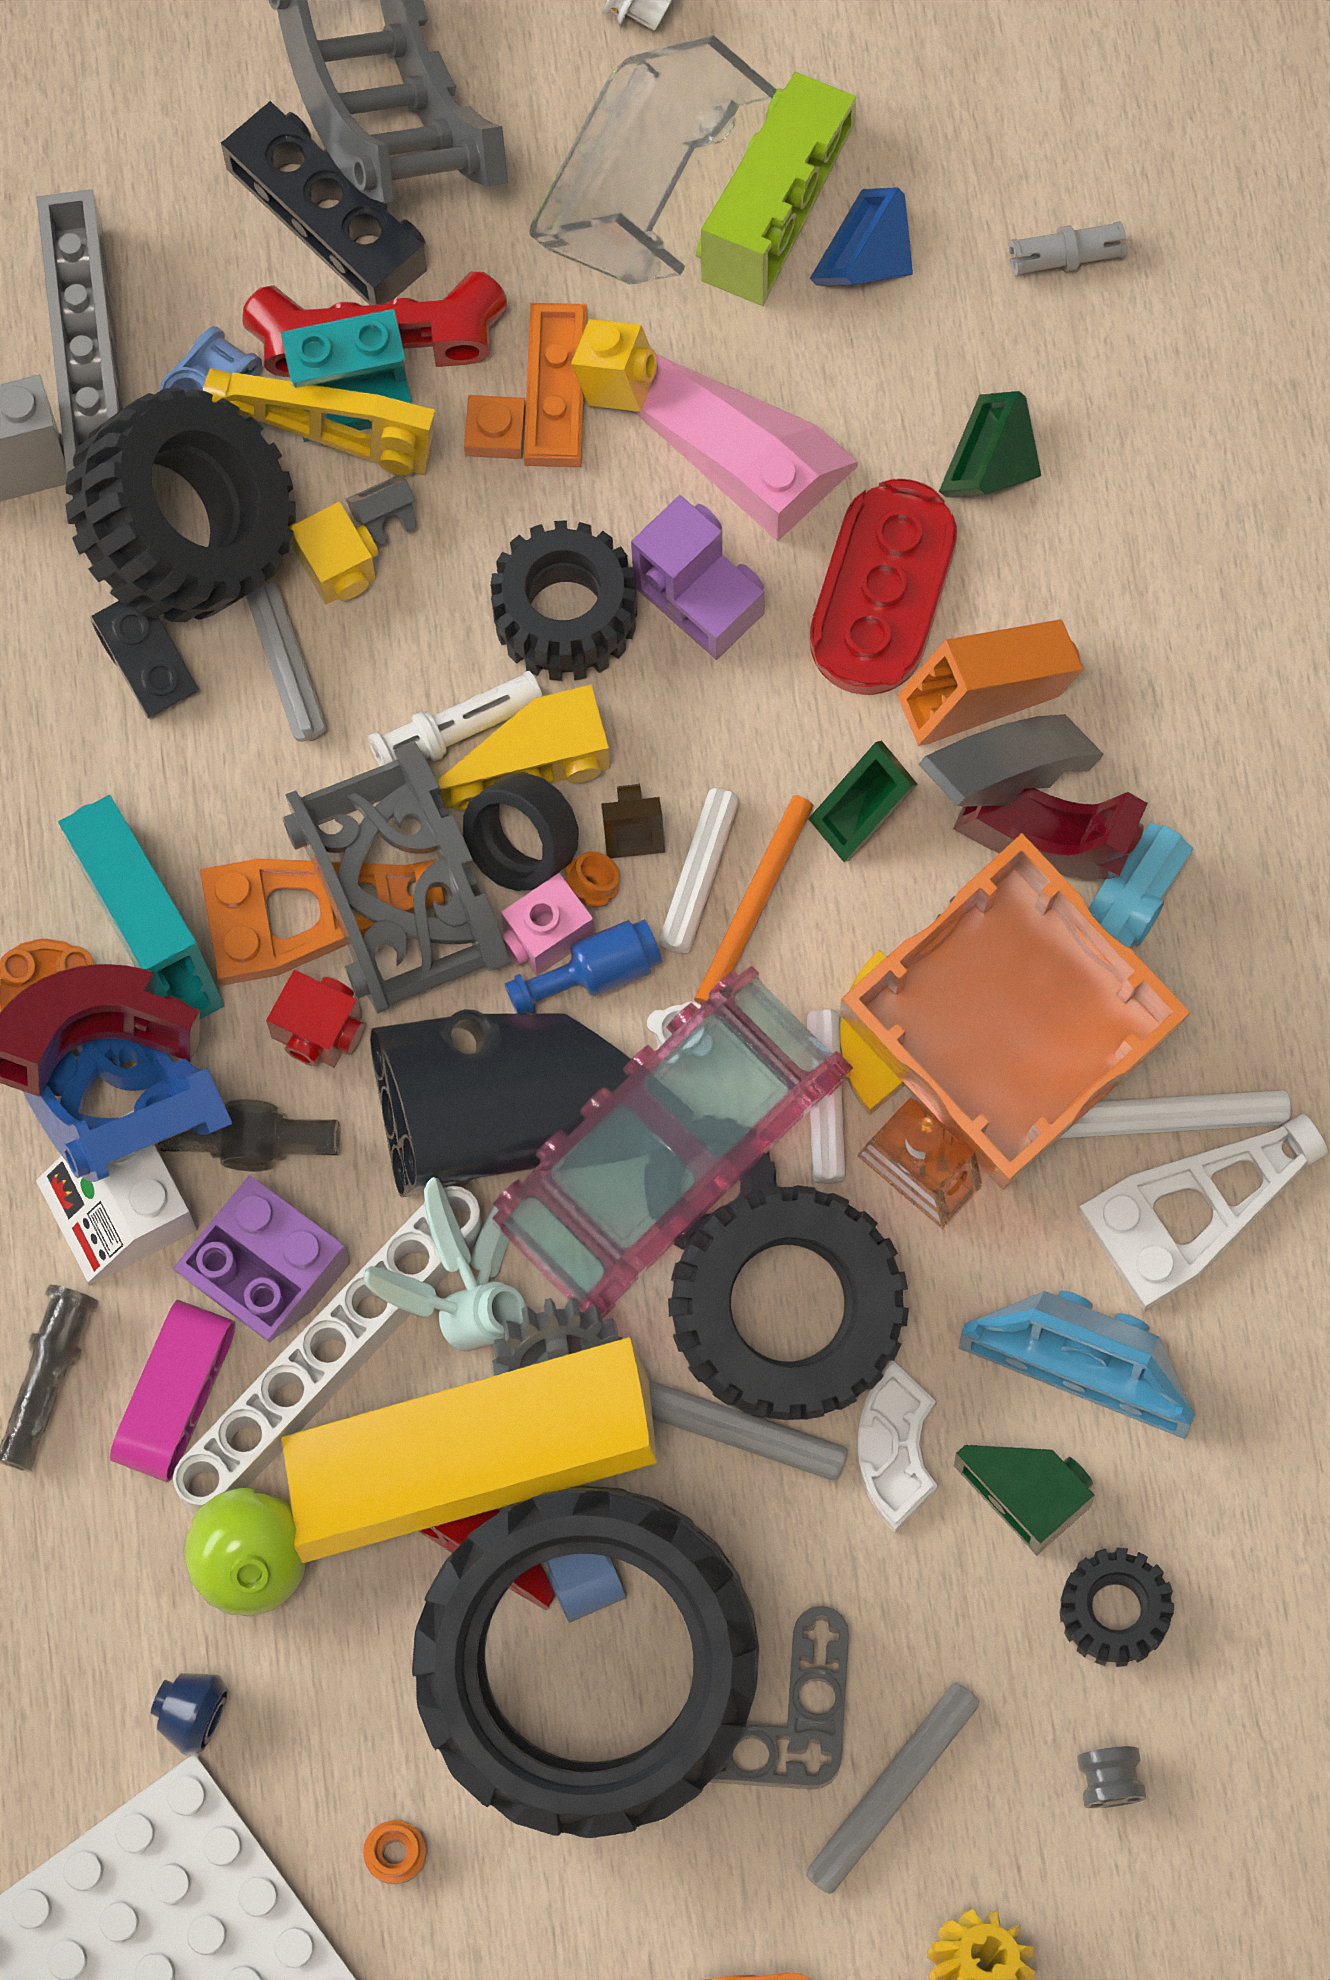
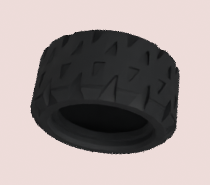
M579 1486L542 1493L502 1510L467 1536V1539L445 1560L424 1600L426 1603L415 1629L412 1675L413 1677L416 1676L417 1708L432 1747L435 1751L439 1749L454 1779L487 1808L489 1805L493 1806L508 1820L517 1825L553 1836L567 1833L583 1838L604 1837L635 1831L641 1825L667 1818L696 1798L703 1791V1788L725 1767L744 1733L757 1687L759 1642L754 1611L742 1586L740 1575L718 1543L697 1527L692 1519L658 1499L627 1492L622 1488ZM574 1554H595L629 1563L656 1580L676 1603L684 1618L693 1651V1677L687 1702L672 1725L651 1744L637 1752L621 1758L599 1762L575 1761L555 1756L533 1745L520 1735L505 1718L495 1701L488 1681L485 1663L487 1633L492 1616L505 1592L521 1574L550 1559Z

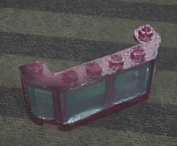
M752 965L740 975L734 970L730 971L709 992L708 996L710 998L699 1009L692 1002L683 1008L666 1027L672 1035L656 1051L649 1044L641 1049L623 1068V1071L629 1077L613 1093L606 1087L598 1091L579 1111L585 1120L569 1136L562 1129L556 1132L535 1154L542 1162L523 1183L517 1179L493 1203L499 1210L492 1217L493 1225L568 1301L570 1298L577 1299L579 1312L584 1313L588 1308L597 1305L600 1307L602 1319L616 1307L614 1303L637 1284L638 1279L807 1113L810 1114L826 1095L830 1097L851 1076L853 1067L837 1051L834 1053L829 1051L759 980V972Z

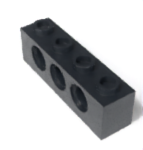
M269 101L221 142L226 170L369 305L387 304L427 271L424 252L426 242L419 230L406 219L399 222L387 211L386 203L371 199L359 191L340 171L327 150H322L311 139L309 129L293 112H288L285 115L277 106ZM288 163L301 165L297 170L291 172L279 170ZM325 199L340 201L337 205L330 208L317 206L319 202ZM369 234L378 237L377 240L369 244L355 242L362 235Z

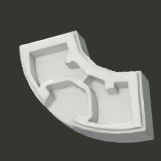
M891 1361L881 1372L884 1377L870 1390L866 1398L859 1424L857 1450L860 1473L867 1495L885 1524L896 1533L938 1488L924 1467L919 1446L922 1426L934 1409L936 1401L894 1361Z

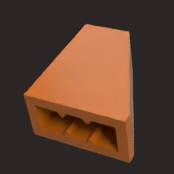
M1059 619L946 639L899 692L897 697L918 746L1055 699L1064 692L1084 669L1080 662L1078 649L1075 643L1071 641L1063 620Z

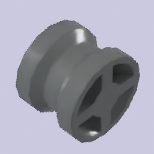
M1131 1746L1104 1748L1085 1752L1077 1756L1078 1768L1086 1775L1088 1787L1083 1793L1085 1808L1117 1807L1141 1802L1146 1799L1145 1786L1137 1780L1135 1769L1140 1762L1139 1748Z

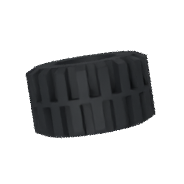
M567 520L554 521V530L545 531L543 525L539 524L530 528L531 538L525 540L519 534L510 542L511 555L502 552L496 561L497 573H492L490 584L491 603L498 639L501 645L507 644L508 656L516 664L525 659L526 671H530L538 676L542 669H546L549 671V680L562 681L563 673L573 672L575 681L587 678L586 669L594 666L598 673L609 667L608 656L610 654L619 659L626 651L625 638L632 639L636 629V580L633 567H628V555L620 546L613 550V537L604 531L597 537L592 536L591 525L579 522L577 530L568 529ZM560 582H572L583 585L598 598L589 611L582 616L570 620H555L545 617L531 605L537 594L544 588Z

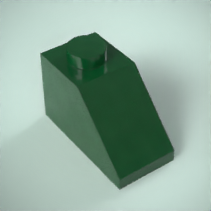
M964 1445L956 1452L954 1467L1036 1556L1091 1508L1095 1495L1089 1488L1093 1485V1481L1082 1466L1071 1457L1063 1461L1050 1449Z

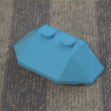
M1043 1291L965 1323L958 1349L1186 1439L1195 1414L1160 1337L1148 1332L1150 1327L1142 1320L1122 1313H1117L1114 1318L1092 1310L1093 1304L1089 1300L1072 1292L1059 1291L1057 1296Z

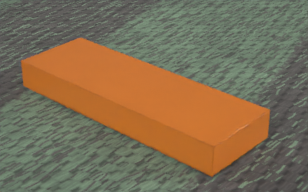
M530 303L524 439L525 466L581 467L584 394L571 363L587 325V304Z

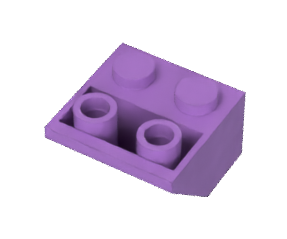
M249 1175L173 1269L190 1284L270 1343L317 1306L349 1266L350 1262L345 1246Z

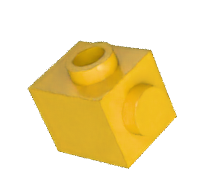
M596 319L588 320L571 363L588 406L637 412L642 410L658 369L656 352L654 349H651L642 324Z
M340 501L289 526V529L294 531L293 550L325 605L337 599L346 601L355 598L367 589L370 582L376 580L372 559L379 555L376 544L364 524L355 528Z

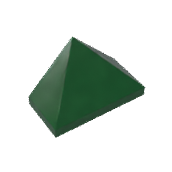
M1020 391L979 394L939 489L943 496L986 495L1041 476L1025 395Z
M882 740L877 741L808 819L843 862H847L864 846L914 790L918 783Z

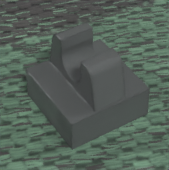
M395 476L346 498L354 520L360 522L361 525H365L377 544L381 545L387 542L386 535L382 530V524L388 516H397L404 531L408 533L416 528L412 502L415 499L407 480L402 477Z

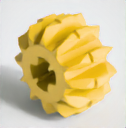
M974 1909L965 1911L959 1918L958 1923L953 1920L946 1921L938 1931L940 1941H934L927 1952V1959L936 1965L928 1974L929 1980L1035 1979L1036 1971L1026 1965L1034 1956L1035 1946L1017 1944L1015 1940L1021 1933V1924L1012 1925L1006 1931L1000 1927L998 1910L990 1912L983 1922ZM980 1961L985 1963L982 1969L977 1966Z

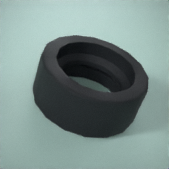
M519 772L504 775L469 801L463 814L462 835L472 860L484 875L499 886L514 891H526L536 889L571 863L578 849L579 827L572 807L560 790L542 777ZM500 803L517 808L533 823L542 843L541 860L524 855L511 844L504 834L499 820Z

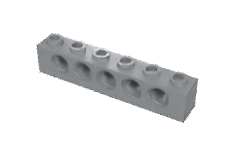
M93 189L36 196L66 475L75 468L73 466V456L79 445L88 440L89 433L123 409L102 222ZM69 495V501H71L73 496Z

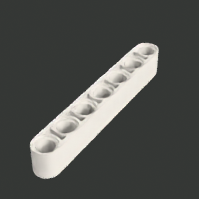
M444 1187L443 1189L451 1209L463 1210L470 1215V1220L466 1226L460 1229L470 1252L474 1248L483 1227L478 1202L473 1194L463 1187ZM425 1203L182 1457L175 1467L173 1482L179 1498L189 1512L195 1515L201 1506L217 1494L238 1488H247L283 1450L281 1437L300 1432L411 1314L390 1303H387L385 1311L375 1318H363L356 1313V1308L361 1300L369 1296H377L365 1284V1270L368 1267L374 1266L390 1270L430 1284L434 1289L450 1273L444 1268L432 1238ZM417 1252L427 1256L429 1263L420 1273L413 1275L405 1274L397 1268L400 1259L408 1253ZM335 1339L346 1345L344 1354L337 1361L325 1363L314 1357L315 1350L319 1344L326 1340ZM294 1383L304 1388L301 1400L294 1406L280 1407L272 1402L274 1393L284 1384ZM251 1427L262 1432L261 1441L251 1451L239 1452L230 1446L234 1434L240 1429ZM213 1472L219 1476V1484L210 1495L197 1497L188 1492L189 1483L197 1474Z

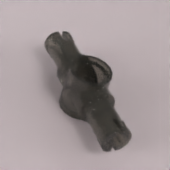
M239 1099L225 1103L226 1110L233 1124L208 1135H199L192 1130H188L157 1143L158 1149L161 1152L210 1153L213 1159H220V1164L226 1168L246 1172H262L272 1169L274 1160H285L287 1154L338 1156L341 1146V1126L337 1119H288L286 1113H278V1107L274 1104L259 1100Z

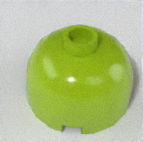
M238 1488L217 1494L197 1510L185 1539L184 1560L192 1585L209 1605L230 1615L255 1616L275 1610L293 1596L304 1577L306 1563L302 1564L294 1548L296 1527L292 1518L291 1506L286 1500L276 1495L272 1498L266 1494L255 1493V1489Z

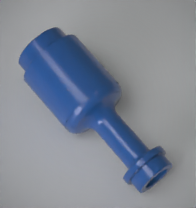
M628 919L625 922L574 942L570 947L571 960L566 965L527 981H524L522 976L518 974L514 976V980L504 984L516 1013H535L534 1004L562 991L575 986H582L591 996L602 995L650 975V968L663 963L646 920L644 919L632 924Z

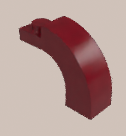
M1024 788L1010 806H963L953 829L997 853H1001L1023 833L1061 875L1082 879H1111L1120 876L1129 854L1135 849L1142 837L1144 825L1140 823V820L1148 803L1126 792L1102 803L1082 804L1054 797L1036 788Z
M95 964L59 971L44 977L21 991L0 1012V1083L40 1097L57 1064L67 1053L84 1043L107 1038L132 1041L180 1059L186 1058L190 1062L200 1044V1010L190 1007L187 1003L176 997L155 995L153 972L126 965Z

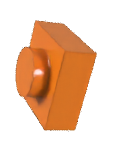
M468 395L464 439L465 456L522 459L526 413L525 398Z

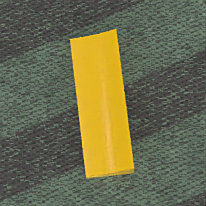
M630 1337L281 1437L290 1491L292 1518L296 1527L294 1548L302 1564L519 1503L542 1493L572 1488L657 1463L649 1379Z

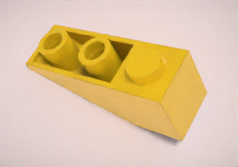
M592 684L534 698L437 780L444 807L446 809L453 807L456 811H465L472 798L504 775L510 773L526 772L542 777L549 783L566 779L570 783H582L596 778L600 775L601 771L610 769L609 747Z

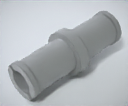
M1121 221L1113 224L1074 230L1071 225L1059 227L1055 234L1020 240L1011 239L1009 240V253H1015V256L1018 257L1010 259L1011 268L1015 276L1062 267L1067 272L1077 270L1081 263L1116 257L1124 258L1127 255V244H1121L1118 239H1125L1126 233Z

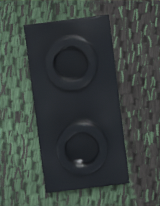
M117 601L91 615V623L113 663L118 666L148 719L195 693L199 688L159 617L154 619L136 611L137 604L133 601L126 605Z

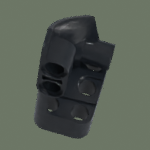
M464 1009L449 1017L372 1028L370 1033L371 1055L393 1176L401 1197L424 1194L427 1182L433 1177L439 1179L443 1188L448 1186L464 1187L471 1180L480 1177L534 1169L537 1174L566 1171L626 1161L643 1156L649 1151L673 1148L678 1145L694 1114L669 1089L635 1061L597 1033L565 1013L483 1014L476 1010ZM452 1029H464L474 1036L476 1041L475 1053L464 1054L453 1046L451 1041Z

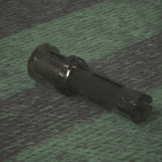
M50 1284L46 1289L45 1295L49 1298V1302L38 1332L30 1334L28 1340L30 1344L29 1350L33 1353L8 1420L9 1423L4 1437L0 1443V1463L21 1471L32 1472L38 1448L57 1400L62 1380L65 1377L68 1366L75 1365V1362L80 1360L82 1350L78 1347L89 1314L97 1312L99 1301L93 1297L58 1285Z

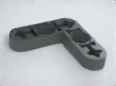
M825 1606L812 1607L803 1612L795 1623L792 1642L787 1727L746 1725L744 1733L739 1740L741 1742L745 1739L753 1738L764 1743L769 1751L768 1763L758 1772L748 1773L736 1766L732 1753L725 1765L726 1770L720 1771L710 1783L812 1790L824 1788L836 1778L841 1766L849 1642L848 1625L843 1616L836 1610ZM816 1621H827L829 1632L839 1634L838 1641L828 1642L825 1665L838 1663L839 1670L837 1673L819 1667L803 1671L799 1670L800 1661L813 1664L814 1643L810 1639H803L804 1631H813ZM812 1681L825 1682L835 1693L834 1705L824 1714L815 1715L808 1713L799 1702L801 1689ZM776 1740L790 1741L787 1747V1754H805L808 1744H820L821 1755L831 1757V1764L820 1766L818 1776L806 1775L804 1764L786 1762L788 1775H775L774 1773L779 1761Z

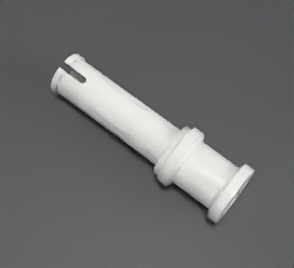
M527 671L515 679L475 695L433 716L429 712H418L412 715V722L382 736L378 732H374L368 735V741L379 767L397 760L394 750L416 742L425 759L436 762L443 759L444 754H447L446 747L512 718L534 698L542 697L543 695L533 674Z

